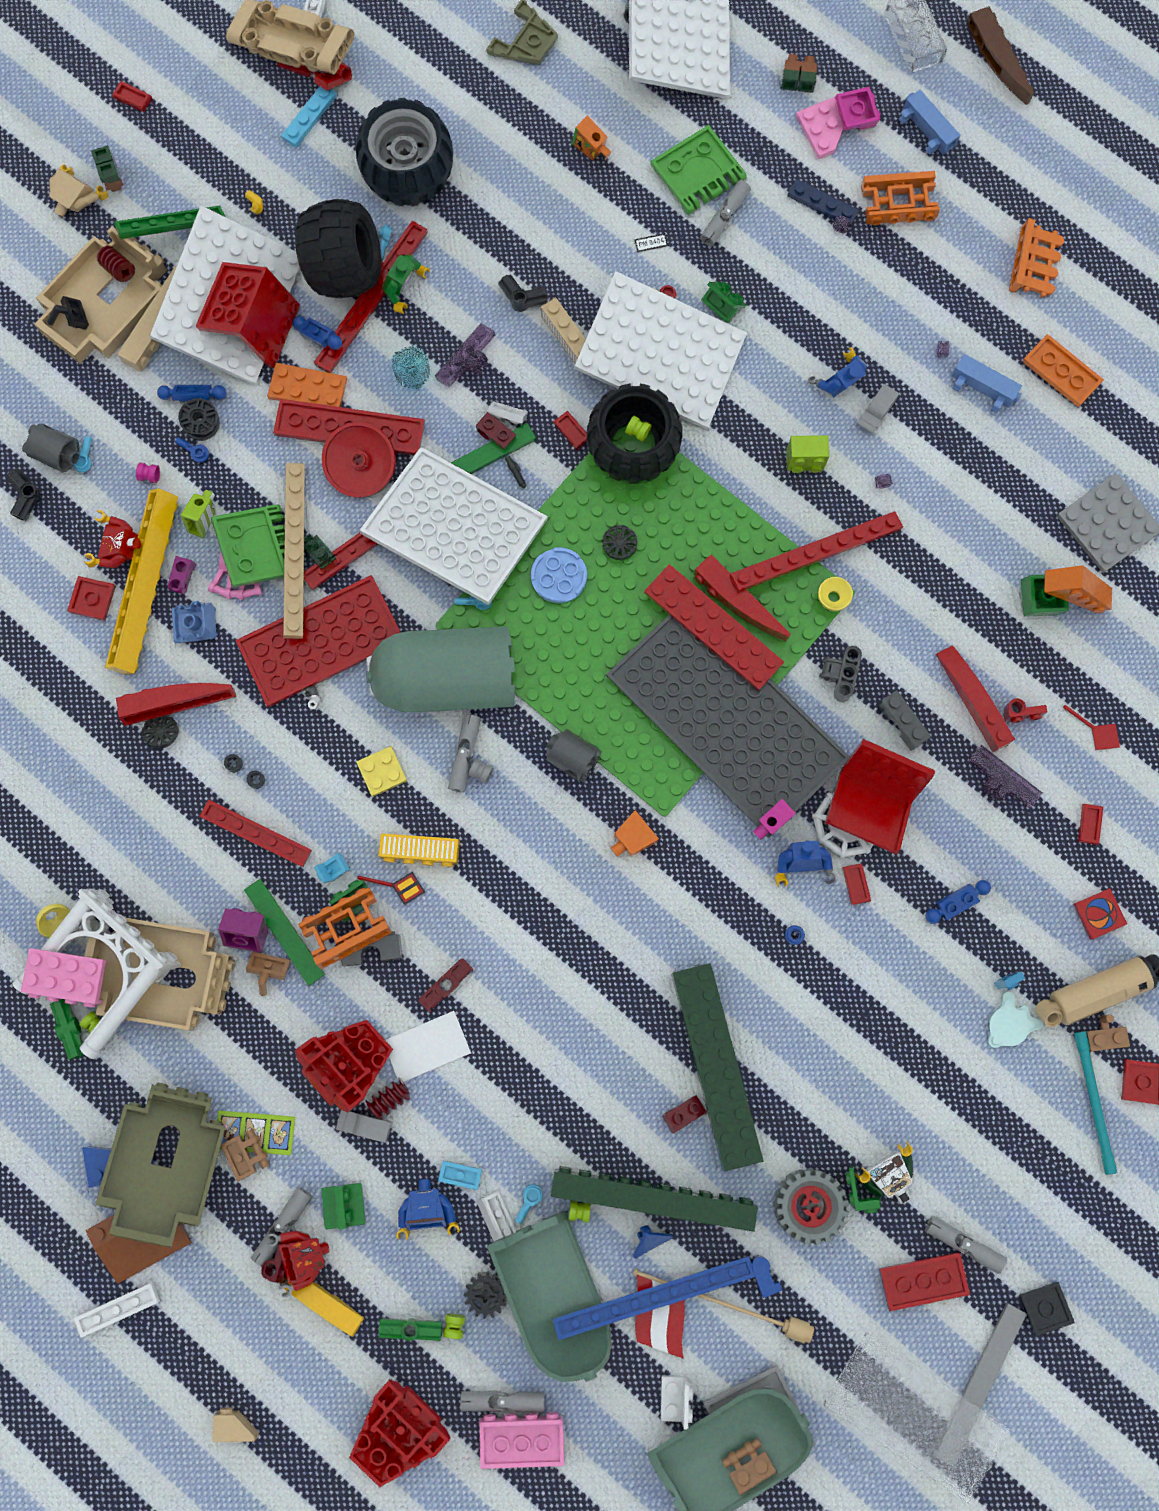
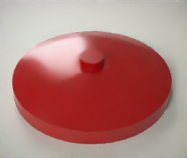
M352 422L340 426L331 433L322 450V468L327 480L336 490L347 496L363 498L375 495L389 484L395 472L396 454L392 442L382 430L368 423Z

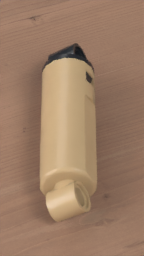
M1152 954L1144 958L1142 955H1138L1051 992L1050 1000H1042L1036 1005L1035 1013L1048 1027H1055L1061 1022L1064 1025H1070L1153 990L1157 987V981L1159 982V956Z

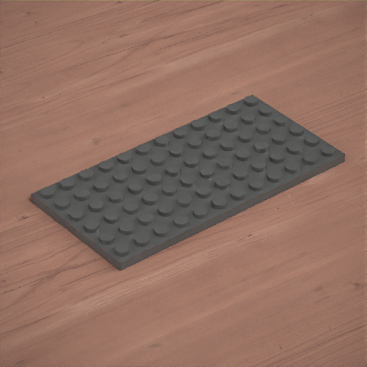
M670 615L606 674V677L757 827L761 824L759 819L781 799L796 812L850 757L771 679L758 691ZM771 818L767 823L773 826L777 821ZM768 833L766 836L770 838L772 835Z

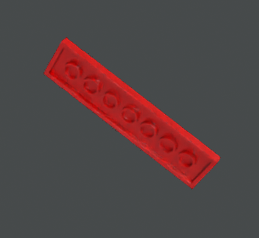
M280 399L273 433L275 436L325 443L331 433L340 426L352 422H364L382 430L392 442L395 453L415 455L421 448L425 419Z
M670 564L644 590V593L758 691L784 664L780 657Z

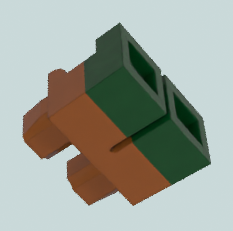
M789 54L788 59L785 60L781 89L796 91L798 85V91L814 93L817 74V63H815L814 56H806L804 62L798 61L796 54Z
M106 145L91 150L100 180L104 183L106 191L111 190L115 192L121 190L123 182L109 146Z

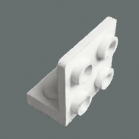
M662 1375L661 1421L682 1422L683 1428L688 1429V1423H692V1409L689 1401L693 1400V1387H691V1383H688L686 1376Z

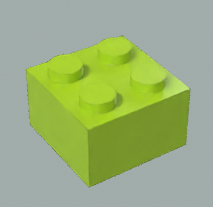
M829 435L791 436L786 449L787 471H792L793 473L803 471L818 473L824 471L829 459Z

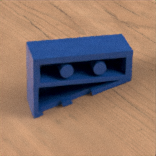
M82 1147L88 1188L101 1186L111 1148Z

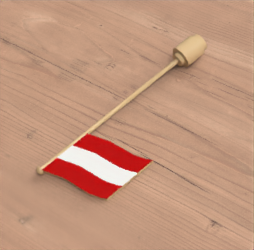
M638 1269L633 1271V1275L635 1277L637 1275L638 1292L668 1282L640 1272ZM704 1294L697 1296L782 1326V1331L785 1332V1337L801 1343L811 1342L814 1326H811L809 1322L790 1316L789 1320L785 1319L783 1323ZM684 1300L636 1315L635 1334L637 1342L684 1359L682 1351L685 1317Z

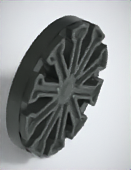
M625 525L613 526L603 536V549L609 557L615 560L627 559L636 551V534Z
M168 715L147 720L142 728L144 741L147 745L156 749L171 745L179 733L176 721Z

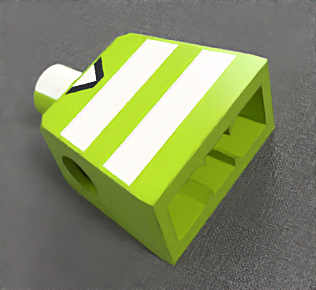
M205 490L203 495L193 494L182 511L181 518L187 533L205 538L212 522L211 517L215 515V508L212 502L215 495L211 491Z

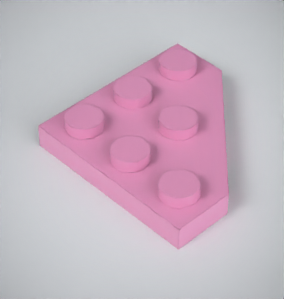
M835 97L798 111L796 118L818 160L833 154L844 129Z

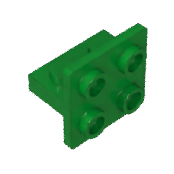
M724 281L709 282L707 285L710 288L701 299L726 323H730L740 308L747 306L743 302L744 298L738 293L734 294L730 290L731 286Z
M362 1183L323 1187L321 1189L325 1229L338 1228L340 1230L366 1223Z

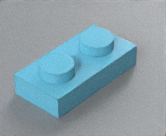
M443 1160L438 1181L478 1190L482 1169Z

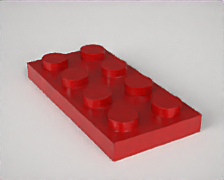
M959 1252L879 1268L889 1311L970 1295Z

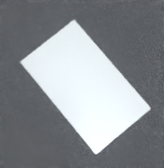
M454 1011L385 1040L393 1048L389 1059L397 1079L400 1077L403 1082L471 1053Z

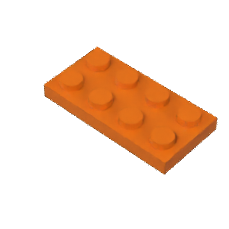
M1048 334L1022 361L1078 408L1104 380Z
M276 363L267 397L277 401L286 399L341 407L348 379L347 376Z

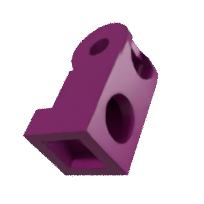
M175 556L168 581V590L185 594L192 572L195 571L197 564L190 559Z

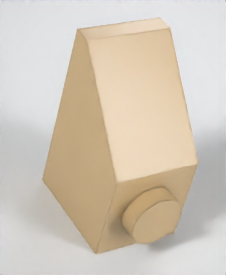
M232 1407L220 1408V1411L213 1415V1442H255L259 1437V1432L239 1410L233 1411Z

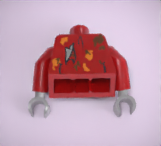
M300 1231L284 1232L279 1236L270 1233L266 1236H274L276 1238V1241L272 1244H267L268 1246L273 1247L277 1242L282 1243L278 1246L288 1283L284 1282L279 1285V1290L285 1287L288 1288V1291L283 1293L282 1297H289L293 1290L298 1291L310 1286L319 1274V1270L325 1265L323 1255L329 1253V1246L326 1242L319 1244L317 1238H311L309 1234Z

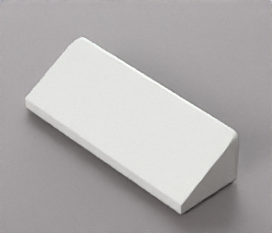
M499 1190L477 1200L479 1209L494 1242L504 1236L516 1233Z

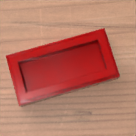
M120 81L112 94L114 99L141 112H145L153 99L150 94Z
M566 411L553 421L554 425L576 450L587 443V432L569 411Z
M1082 804L1078 842L1099 845L1103 816L1102 806Z
M862 863L843 867L842 870L851 906L870 902L871 897Z

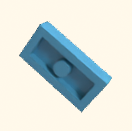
M1022 971L1010 973L994 982L997 990L1004 988L1011 990L1019 985L1018 982L1024 980L1025 977Z

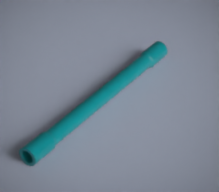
M1086 1031L1076 1032L1074 1036L1092 1108L1105 1175L1116 1174L1117 1168L1111 1151L1089 1052L1090 1047Z

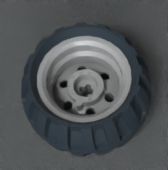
M398 98V100L382 102V105L377 108L374 107L368 113V117L364 118L356 139V159L364 181L381 199L393 202L397 206H417L424 201H430L437 192L444 188L452 170L453 145L445 123L432 108L426 107L421 101L415 99L412 101L406 98Z

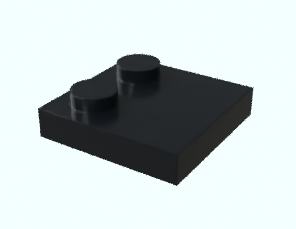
M1059 1282L1019 1294L1034 1336H1039L1075 1323Z

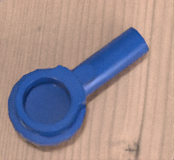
M180 437L176 438L175 443L191 452L190 455L195 462L203 463L207 461L209 450L206 446H193Z

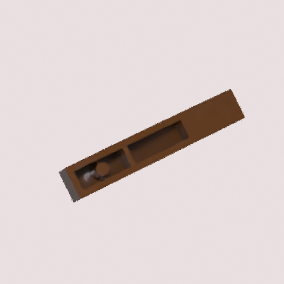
M990 6L970 13L966 25L989 67L1025 105L1029 104L1034 95L1033 86L1029 84L1026 73L1019 64L1018 57L1014 55L1011 44L1007 41L1004 30L997 21L996 14L992 12Z

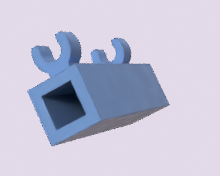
M921 90L910 93L906 97L903 111L900 113L902 115L899 117L900 122L905 124L911 118L930 140L927 143L928 147L925 149L929 155L936 151V149L944 155L957 145L961 135Z
M966 354L962 356L951 375L957 379L952 389L959 392L965 383L995 400L996 402L991 410L998 413L1002 405L1009 408L1012 402L1017 403L1022 394L1019 392L1022 387L1021 384Z

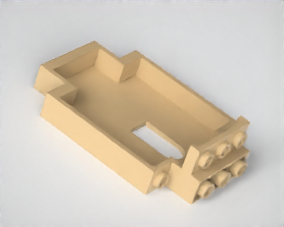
M112 226L107 231L112 239L110 244L103 239L99 240L93 236L36 297L39 304L47 311L34 325L41 334L80 364L94 349L98 350L108 359L129 337L162 287L158 280L167 271L164 266L165 262L159 255L156 254L154 256L151 250L144 244L140 245L135 237L120 239L116 229ZM108 245L113 246L114 249L135 266V274L130 279L128 286L110 305L98 296L114 279L97 262L98 251ZM63 296L81 301L89 323L87 330L69 326L65 314L59 313L54 325L47 323L55 305L62 306L60 301Z
M126 918V923L138 929L141 933L140 935L144 939L151 941L158 952H172L178 958L177 961L182 964L180 968L192 970L195 973L196 981L192 987L186 989L156 984L154 981L124 1020L194 1031V1028L199 1023L198 1012L221 1015L222 1011H225L227 1004L225 994L230 989L231 980L228 979L230 972L234 969L235 961L233 956L211 952V948H214L216 942L214 933ZM89 937L84 957L106 960L99 998L103 1000V1003L97 1005L95 1014L104 1016L121 993L123 971L115 952L103 941ZM124 940V946L126 950L129 948H133L127 941ZM134 952L129 957L130 967L137 968L141 962L140 957ZM132 972V982L140 972Z

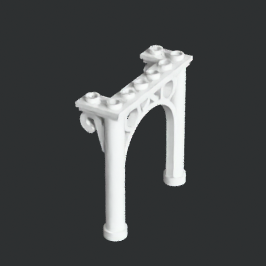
M80 889L78 891L80 899L41 950L61 953L74 939L89 936L106 943L117 955L123 971L121 993L80 1046V1050L84 1055L91 1059H96L102 1052V1047L154 981L156 983L161 981L170 970L180 968L182 964L177 961V956L172 952H158L151 941L144 939L140 935L141 933L138 929L126 923L127 919L124 916L112 910L114 902L109 898L110 895L102 889ZM95 916L101 923L98 931H92L90 926V919H93ZM82 923L84 931L75 932ZM108 925L116 931L114 934L105 933ZM124 940L127 941L133 948H129L126 950L124 946ZM133 952L141 960L137 968L130 967L129 957ZM24 972L21 976H17L12 983L19 992H21ZM132 972H140L132 982Z

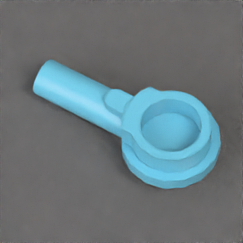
M388 224L380 227L379 238H382L380 246L382 261L392 227L387 226Z
M88 436L84 437L79 459L73 465L74 469L78 472H86L92 465L91 459L88 457L92 438Z
M470 596V598L455 597L454 604L475 605L478 609L485 610L491 607L492 601L487 605L473 596Z
M532 1184L524 1189V1204L515 1219L517 1223L522 1224L531 1206L539 1204L542 1200L543 1192L538 1185Z

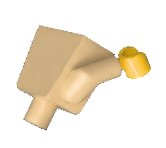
M62 164L60 169L57 168L56 173L49 180V196L58 202L54 210L56 214L64 217L68 209L79 212L98 199L105 200L108 198V192L104 191L102 186H97L96 192H94L93 188L74 177L72 167L67 168L65 164Z

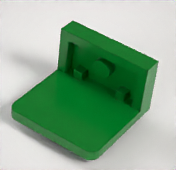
M850 1166L849 1171L846 1173L847 1184L852 1185V1192L849 1194L851 1206H855L856 1211L864 1210L865 1214L876 1213L878 1208H881L880 1197L860 1199L857 1178L855 1177V1166Z

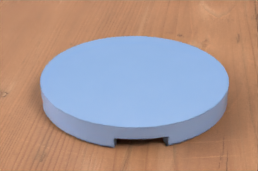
M554 548L540 554L534 561L531 569L532 585L537 594L546 601L566 603L578 597L584 590L587 582V569L583 560L574 551L567 548Z

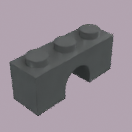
M897 690L881 700L877 705L887 720H893L901 731L900 737L910 751H913L931 737Z
M392 931L391 934L341 959L342 966L348 967L364 964V953L371 947H376L380 951L381 961L383 962L403 959L400 935Z

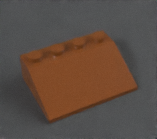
M114 1215L85 1230L94 1250L117 1284L192 1243L184 1225L181 1223L177 1225L171 1248L110 1236L109 1231Z

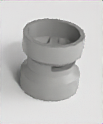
M476 758L469 770L468 776L479 778L480 782L486 784L493 772L494 766L485 765Z

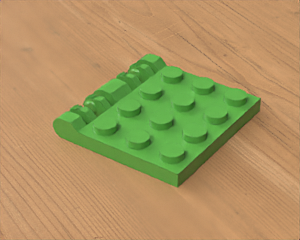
M709 125L657 156L650 163L687 215L700 208V203L695 195L698 194L700 199L706 204L709 202V198L713 200L723 194V190L726 192L730 189L729 184L724 178L725 176L728 177L734 186L739 180L744 181L747 179L746 172Z
M279 504L211 517L232 588L284 577L285 525H272L284 520Z

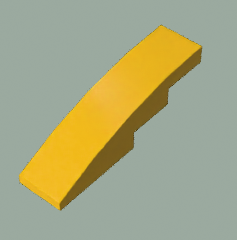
M313 1282L310 1286L291 1292L292 1296L352 1337L364 1320V1317L336 1295L330 1294L318 1283Z

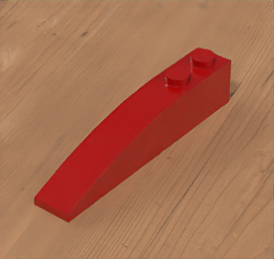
M712 554L695 568V580L708 589L707 592L711 597L717 598L733 613L758 629L783 641L789 639L791 634L747 589L737 593L729 577L731 573Z
M952 645L937 653V658L991 751L995 752L1012 743L1015 738L996 705L955 647Z
M187 683L143 689L140 692L124 694L116 698L118 716L124 726L227 700L237 697L231 684Z

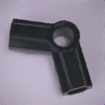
M511 274L505 275L498 282L499 287L517 312H523L528 307L548 303L545 287L525 291L521 289Z
M19 468L12 469L6 479L20 495L10 514L19 520L26 521L34 505L41 501L42 493Z

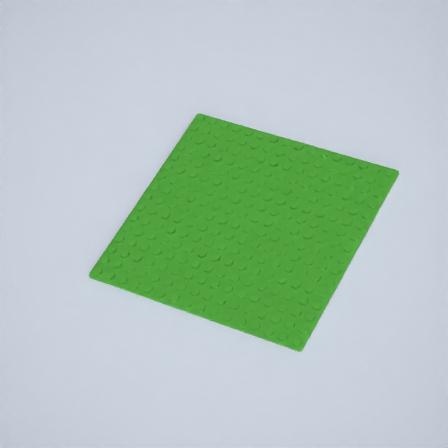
M628 425L621 427L613 437V444L631 453L644 452L655 446L654 437L650 431L645 440L641 442L637 440L636 436H630L625 433ZM589 452L537 510L548 516L547 521L493 598L491 607L480 610L475 605L453 604L436 623V628L442 630L508 627L512 643L510 657H514L515 672H511V679L513 684H515V694L559 731L563 732L565 729H569L598 747L602 751L598 763L660 815L666 817L703 772L606 677V674L669 615L644 593V590L669 564L784 661V664L770 678L778 686L839 614L840 611H830L824 608L818 599V590L822 582L830 577L837 576L822 564L816 562L748 588L747 590L791 634L787 641L774 637L733 613L717 598L711 597L707 592L708 589L695 580L694 571L711 554L730 573L799 548V546L680 452L676 455L673 464L666 471L660 472L658 478L648 482L647 480H642L639 484H629V481L620 480L619 482L611 478L608 472L602 471L597 466L593 455ZM616 525L629 527L635 532L637 537L636 551L631 557L624 560H615L609 557L602 545L605 532ZM554 548H567L574 551L583 560L587 569V582L584 590L578 597L566 603L546 601L537 594L531 581V569L536 558L540 554ZM464 592L459 598H470L471 595ZM835 592L828 595L829 600L832 602L839 600V596Z

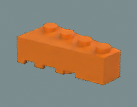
M1083 565L1045 570V593L1093 611V613H1104L1105 610H1112V587Z

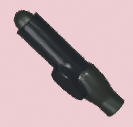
M507 456L505 460L509 470L519 486L525 488L526 482L520 473L521 468L517 462H514L510 456Z

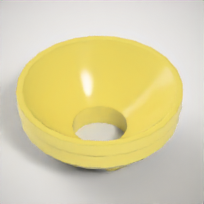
M830 577L824 580L818 590V599L821 605L830 611L843 610L850 604L853 597L851 585L840 577ZM835 592L838 594L839 600L832 602L829 600L828 595Z
M51 904L43 908L36 917V927L39 933L50 938L70 910L62 904ZM48 913H57L55 918L51 920L46 919Z

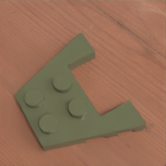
M520 0L514 9V14L527 22L511 45L494 37L486 51L489 55L540 65L557 41L558 34L544 19L542 20L537 15V11L531 8L526 0Z

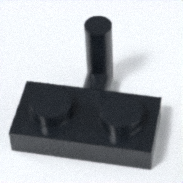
M63 296L60 301L62 306L55 305L47 323L54 325L59 313L65 314L69 326L87 330L89 323L81 301Z

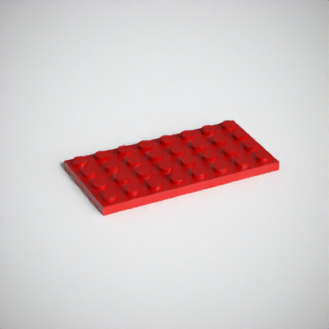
M370 575L303 607V639L283 638V617L235 641L266 706L269 708L304 691L306 687H312L367 660V657L372 655L373 651L383 640L401 632L373 576Z

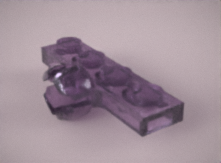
M480 323L435 374V378L450 388L465 370L475 374L482 373L483 370L478 368V366L486 369L488 364V358L482 350L496 335L494 330Z
M980 745L968 760L988 776V781L984 785V792L986 795H989L991 791L995 790L991 796L993 800L1000 801L1009 793L1030 809L1043 794V792L983 745Z

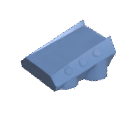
M194 601L188 606L178 605L172 608L175 644L214 639L218 635L215 622L216 609L212 603Z

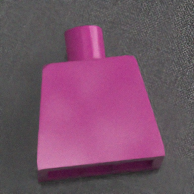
M781 799L759 819L761 824L753 832L760 840L768 833L774 835L796 813ZM771 818L777 821L773 826L767 823Z

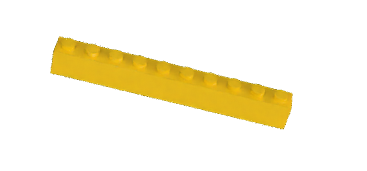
M160 488L149 490L137 537L141 541V547L134 549L105 668L124 675L135 674L138 668V657L143 648L142 641L147 632L146 625L148 617L152 612L151 605L156 595L155 589L160 579V569L165 559V549L169 543L168 536L173 526L174 512L178 507V496Z

